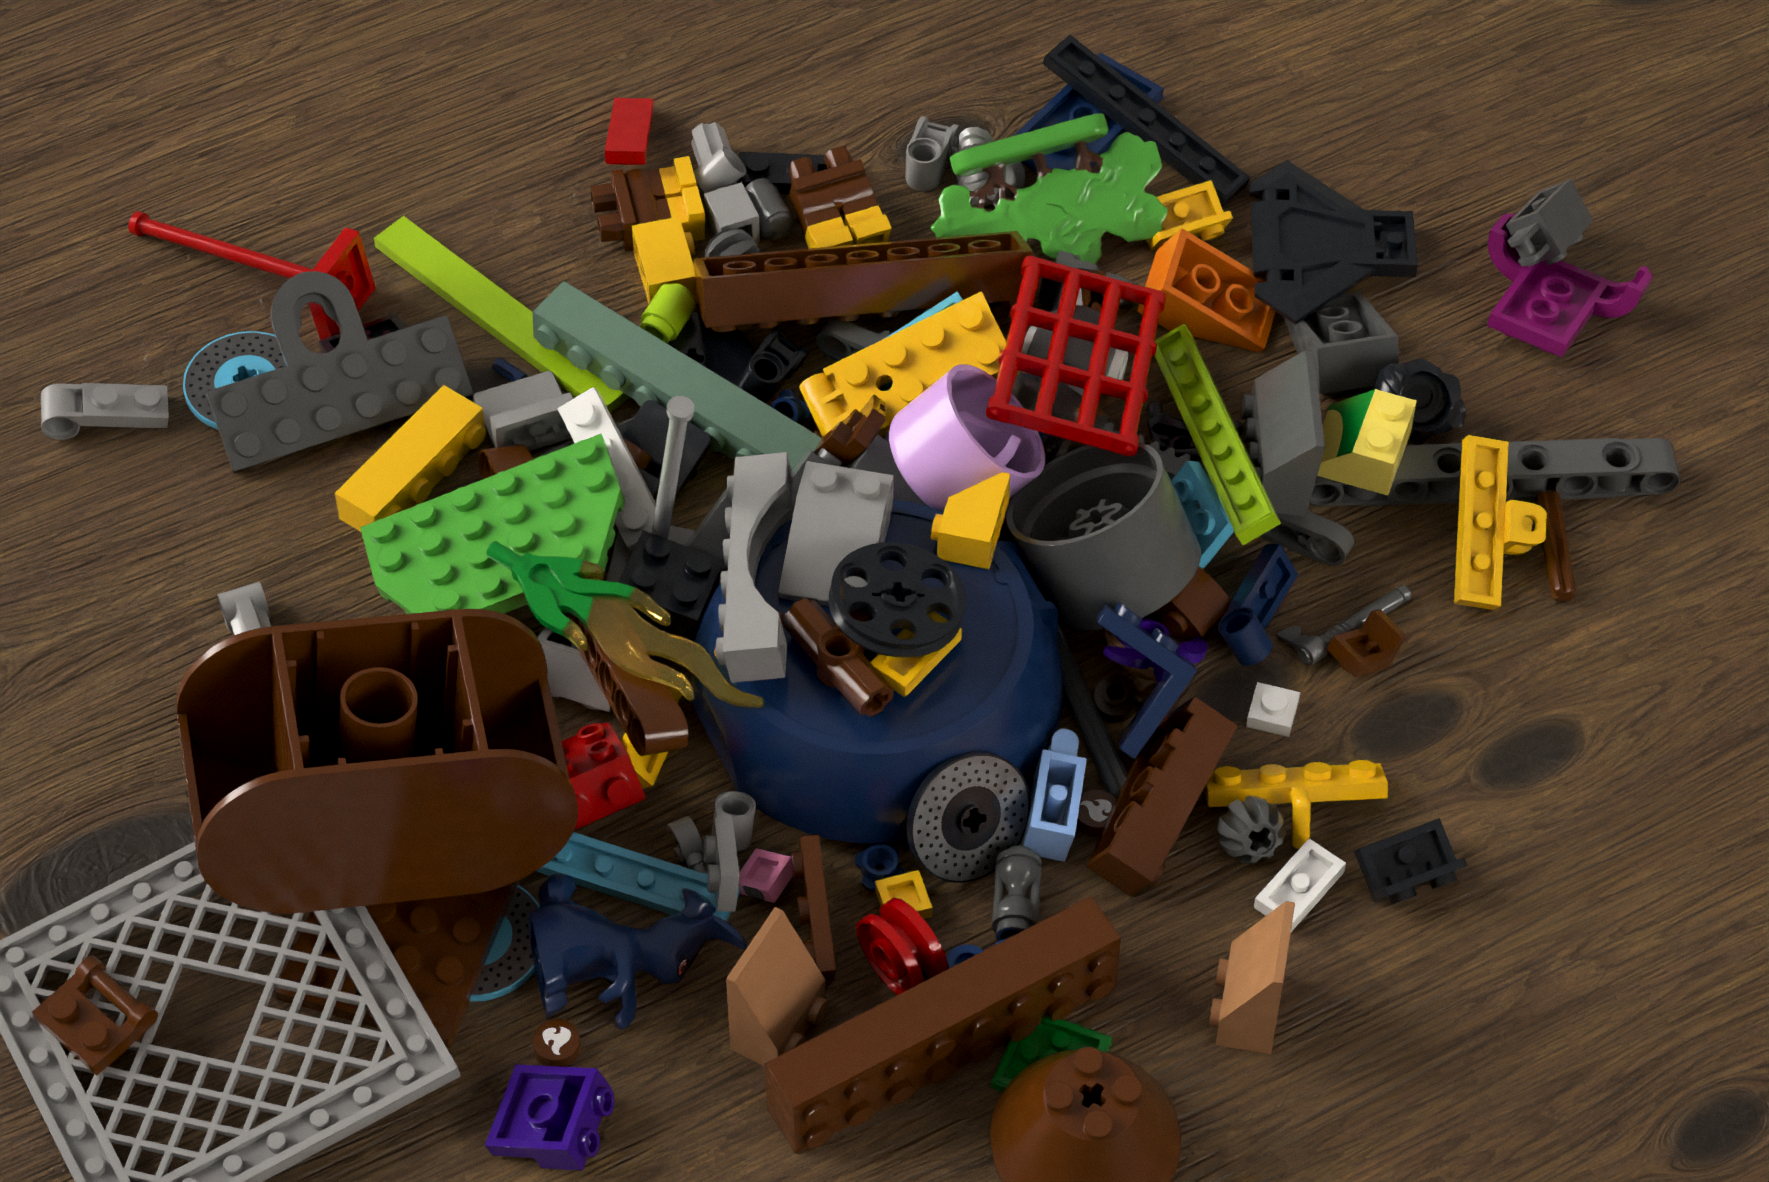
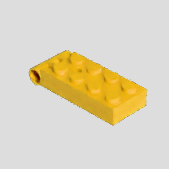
M981 291L824 368L823 373L815 374L804 380L800 384L799 389L822 438L840 421L844 423L854 409L860 412L873 394L886 403V420L877 433L884 437L887 431H889L891 422L896 414L954 366L961 364L971 365L997 379L1001 366L998 361L1001 351L1005 350L1006 340ZM1017 371L1016 376L1021 374V371ZM885 383H893L889 390L881 391V387Z

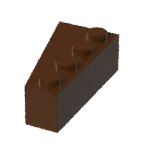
M1195 696L1166 715L1135 758L1086 867L1129 896L1145 886L1150 888L1155 885L1164 871L1165 865L1163 862L1177 841L1183 825L1238 726Z

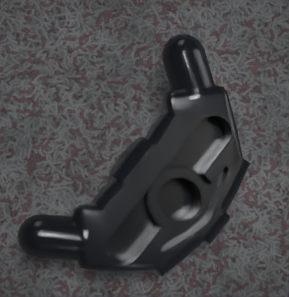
M1158 401L1149 403L1147 406L1149 417L1147 426L1152 443L1155 441L1159 442L1161 451H1165L1170 447L1174 448L1175 456L1178 458L1189 454L1190 461L1199 462L1202 460L1184 420L1170 417L1168 412H1164L1162 404ZM1233 421L1239 435H1241L1243 432L1242 424L1238 421Z

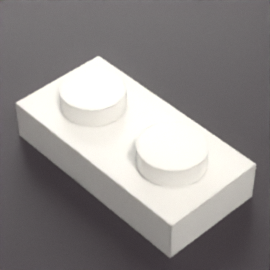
M1308 839L1255 898L1254 908L1267 916L1285 901L1295 902L1292 932L1343 875L1346 862L1311 839Z

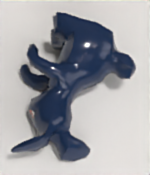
M553 874L545 879L539 887L538 897L540 906L537 910L529 913L528 916L531 951L546 1019L567 1005L565 989H567L568 985L603 977L612 985L602 991L598 999L605 1003L616 998L620 999L622 1008L615 1015V1023L617 1028L621 1030L627 1028L635 1019V972L643 970L663 984L679 983L706 941L717 938L743 950H746L748 947L742 935L728 921L713 915L716 912V908L708 898L687 888L682 889L685 908L680 913L661 918L647 929H640L616 924L594 910L571 901V897L576 889L572 876Z

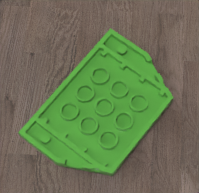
M602 433L478 482L458 488L432 500L417 504L386 518L379 519L360 527L374 582L380 595L388 602L393 601L406 614L455 609H485L504 614L528 603L519 583L513 579L511 570L486 555L487 549L492 542L497 541L521 556L527 552L537 556H560L584 560L585 568L581 578L593 579L604 575L608 562L607 552L613 545L616 535L613 529L617 513L623 511L625 498Z

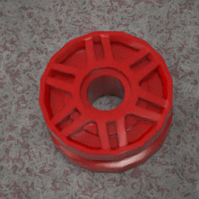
M893 897L880 907V917L868 914L856 923V935L867 961L879 979L896 996L949 969L945 952L932 929L922 916L902 899Z

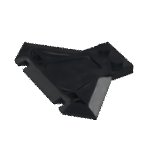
M1288 160L1250 183V196L1262 199V201L1251 203L1250 206L1253 275L1266 279V282L1254 284V297L1295 325L1368 276L1416 277L1418 263L1413 211L1364 210Z

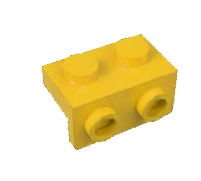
M1212 180L1157 196L1160 203L1167 207L1168 213L1162 222V230L1156 233L1152 239L1146 240L1150 251H1154L1163 246L1175 233L1183 228L1196 237L1201 236L1203 241H1208L1225 233L1224 229L1231 222L1233 216L1231 211L1223 212Z

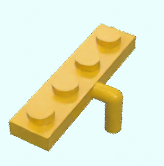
M1355 760L1350 762L1349 765L1331 766L1323 762H1311L1304 767L1290 768L1277 764H1267L1259 769L1248 770L1224 766L1212 772L1203 791L1208 807L1228 806L1236 799L1243 802L1248 796L1261 797L1266 799L1267 803L1272 804L1292 803V846L1300 849L1310 839V802L1388 798V781L1381 763H1373L1368 760Z

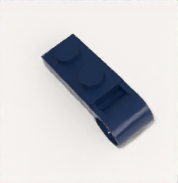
M1266 544L1228 604L1229 607L1218 624V631L1238 663L1244 666L1254 665L1262 661L1271 652L1273 643L1267 635L1265 628L1298 576L1280 544Z

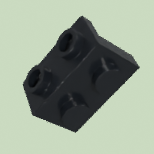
M1440 818L1354 851L1373 901L1376 902L1389 897L1391 905L1416 896L1417 893L1414 887L1429 881L1431 888L1435 889L1458 880L1454 871L1468 866L1464 857L1456 860Z

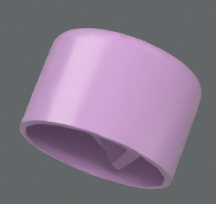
M961 364L954 366L898 412L893 418L889 429L891 452L903 478L926 505L944 511L948 497L1001 472L1010 474L1011 498L1040 475L1045 466V452L1038 431L992 420L986 416L987 403L994 394L997 379L971 365ZM1011 394L1009 404L1024 408L1016 397Z

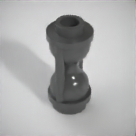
M1012 846L1000 852L996 857L992 929L996 933L998 941L1008 939L1038 923L1042 861L1037 853L1025 846ZM1003 888L1008 891V895L1004 899ZM1031 889V897L1029 900L1026 897V892Z

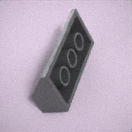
M1307 350L1255 378L1251 395L1244 394L1240 414L1241 419L1246 420L1243 429V443H1248L1246 450L1276 513L1306 517L1325 449L1314 351Z

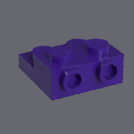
M516 1064L485 1147L493 1156L534 1158L541 1168L583 1171L587 1157H594L599 1150L600 1137L597 1130L602 1116H609L614 1109L615 1097L612 1088L597 1068Z

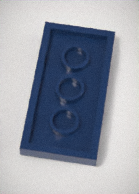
M1101 52L1097 55L1157 104L1163 99V87ZM1067 84L1013 136L1080 117L1102 113L1105 115L1108 133L1101 139L1086 143L1088 150L1101 155L1109 150L1119 135L1127 131ZM1075 147L1044 155L1047 167L1068 171L1075 167L1077 150ZM1033 158L1021 162L1037 172ZM1090 162L1091 168H1093L1097 164V162Z

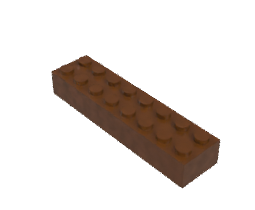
M1018 231L694 258L697 307L706 328L712 327L717 332L733 331L737 329V325L754 324V327L772 328L778 325V321L795 320L797 324L808 325L819 322V318L836 316V319L840 321H853L859 319L860 314L876 313L879 317H896L901 315L902 310L917 309L919 313H925L957 291L963 300L982 291L987 303L998 302L1000 306L1012 307L1016 304L1023 277L1021 275L1023 259L1026 256H1033V250Z
M1090 896L766 1062L767 1110L795 1153L807 1147H819L839 1130L849 1125L852 1127L861 1125L874 1112L885 1106L901 1104L909 1099L914 1091L929 1083H941L948 1079L956 1069L970 1062L978 1063L987 1059L995 1049L1008 1043L1010 1039L1013 1042H1017L1027 1038L1035 1030V1027L1040 1025L1042 1018L1050 1016L1053 1021L1064 1019L1075 1007L1090 999L1094 1001L1100 1000L1107 996L1117 986L1121 937Z

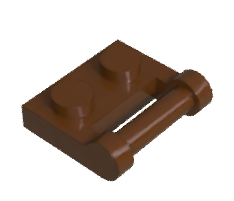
M89 956L78 965L75 974L34 1009L32 1014L40 1025L97 1076L154 1025L158 1012L147 1002L140 1003L105 972L106 966L97 957ZM93 986L128 1017L127 1021L120 1027L84 996Z

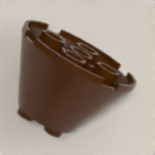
M1083 1047L1050 1054L1025 1067L1009 1082L996 1104L991 1122L990 1137L994 1165L1002 1182H1171L1178 1166L1181 1150L1180 1126L1173 1104L1166 1092L1149 1073L1135 1063L1121 1056L1099 1051L1093 1047Z

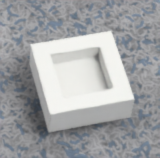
M1257 682L1246 727L1289 737L1299 703L1300 692Z

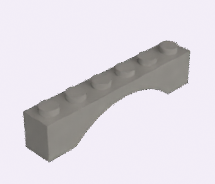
M787 452L735 457L734 475L727 477V491L732 507L725 508V523L730 539L723 540V556L725 564L728 566V571L721 572V589L723 597L726 598V604H719L718 609L721 631H724V636L716 640L717 658L719 665L727 666L731 683L785 678L787 642L779 613L763 599L756 589L755 578L758 563L766 545L779 527L793 515L795 481Z

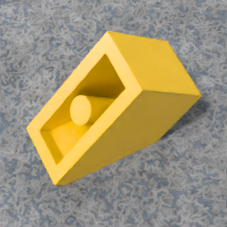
M1001 472L948 497L943 515L936 514L932 524L931 540L937 541L938 557L944 561L984 569L990 568L1009 504V473Z

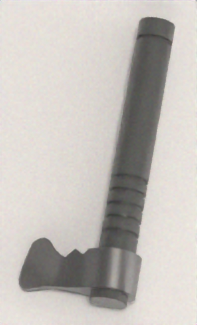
M1405 585L1398 586L1320 636L1308 637L1307 635H1301V627L1292 626L1279 632L1277 637L1279 640L1290 644L1297 651L1298 658L1302 663L1313 665L1327 655L1328 650L1326 648L1333 636L1362 628L1370 612L1380 609L1385 615L1411 599L1410 590Z

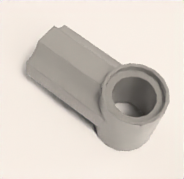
M701 123L692 130L693 140L691 145L699 166L693 172L697 184L705 193L721 187L731 186L747 173L741 159L731 150L725 129L718 123Z
M260 582L217 594L228 631L232 630L234 635L257 628L271 627L269 621L271 619L270 611Z

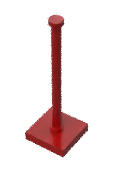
M140 211L134 212L129 220L128 229L133 235L141 237L146 234L288 279L297 274L310 271L329 274L340 280L347 287L354 299L358 312L376 289L360 233L346 227L314 269L149 219L148 214ZM308 303L320 340L340 333L336 322L329 316H326L322 306L317 303Z

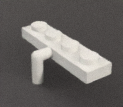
M592 387L557 409L574 443L602 433L625 498L623 511L617 513L615 524L627 547L633 552L642 531L652 533L656 502L600 393Z

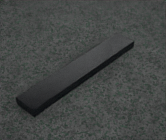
M1072 35L1066 37L1045 55L1044 66L1127 132L1139 136L1144 142H1156L1160 158L1192 184L1197 185L1212 180L1221 207H1224L1247 186L1250 177Z

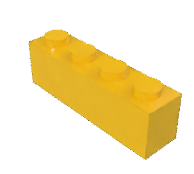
M443 385L335 492L339 519L361 532L360 527L414 507L416 504L423 503L428 498L432 488L444 476L451 475L459 461L471 449H476L484 440L486 427L483 408Z

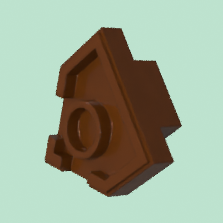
M873 394L860 412L854 409L844 423L840 421L823 436L814 452L818 454L824 448L843 462L841 467H847L868 449L885 422L886 403Z

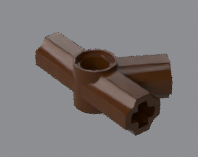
M804 598L792 605L791 609L783 616L782 625L815 662L819 680L825 685L836 687L860 715L872 717L883 711L886 704L893 699L894 689L864 656L867 649L849 639L815 600L810 601ZM856 610L849 613L852 618L858 621L866 622L873 619L865 611Z

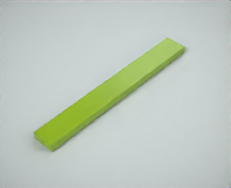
M402 216L374 237L375 247L540 372L551 371L557 384L568 393L571 392L573 397L576 398L594 387L600 393L609 413L630 398V396L620 390L611 389L602 379L588 370L577 368L568 358L557 351L543 347L533 335V312L405 216Z
M1182 324L1155 340L1157 350L1154 356L1233 530L1242 545H1245L1280 525L1281 522L1198 346L1186 324Z

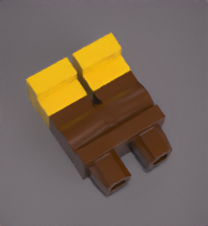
M845 146L830 149L826 152L824 161L828 169L819 172L815 171L810 157L796 159L790 163L789 173L792 185L789 197L795 208L808 249L888 242L892 229L886 214L883 215L879 208L870 181L864 173L865 168L861 159L853 161Z
M689 156L675 158L674 166L649 171L632 169L623 173V169L611 171V183L590 187L594 213L615 210V213L597 215L601 242L622 240L625 251L634 250L632 225L680 217L683 231H690L693 241L705 240V212L698 186H696V179Z

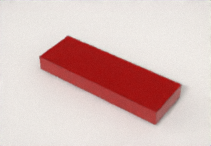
M614 98L605 145L606 164H645L654 112L653 98Z

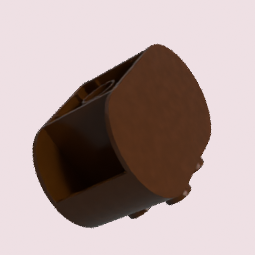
M455 609L263 627L239 633L211 647L188 669L181 681L176 697L177 721L197 862L205 882L220 896L240 906L263 912L294 914L482 893L516 882L543 867L562 850L572 836L578 818V805L573 785L569 779L551 697L545 653L536 635L526 625L503 613L485 609Z

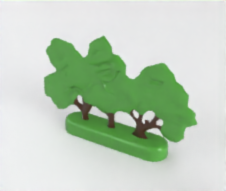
M1098 113L960 151L949 158L954 174L958 177H966L987 172L989 174L988 181L977 192H972L965 186L951 185L944 188L938 199L941 207V216L930 227L931 231L935 233L936 238L1018 231L1025 241L1028 239L1039 240L1042 252L1055 260L1058 252L1063 251L1079 255L1082 261L1096 264L1102 256L1101 237L1105 232L1120 236L1129 243L1152 239L1163 228L1162 222L1167 216L1168 209L1160 203L1156 196L1145 193L1144 190L1145 186L1162 169L1156 142H1144L1139 136L1125 132L1115 139L1108 151L1098 155L1088 150L1086 143L1103 138L1109 131L1105 115ZM1072 147L1076 148L1077 156L1073 169L1068 171L1047 167L1044 155ZM1033 158L1038 173L1035 184L1018 189L1004 182V166ZM1090 162H1097L1100 165L1101 170L1099 173H1093ZM993 188H998L999 201L997 206L990 212L985 211L984 205L987 193L989 196L994 195ZM1005 189L1010 190L1014 194V199L1005 198ZM978 196L979 203L977 207L972 208L970 201Z

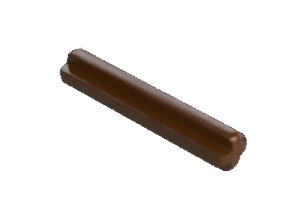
M1554 490L1549 492L1541 491L1537 494L1535 504L1541 506L1547 512L1546 539L1542 542L1551 597L1557 602L1563 600L1570 601L1574 598L1576 587L1560 495Z

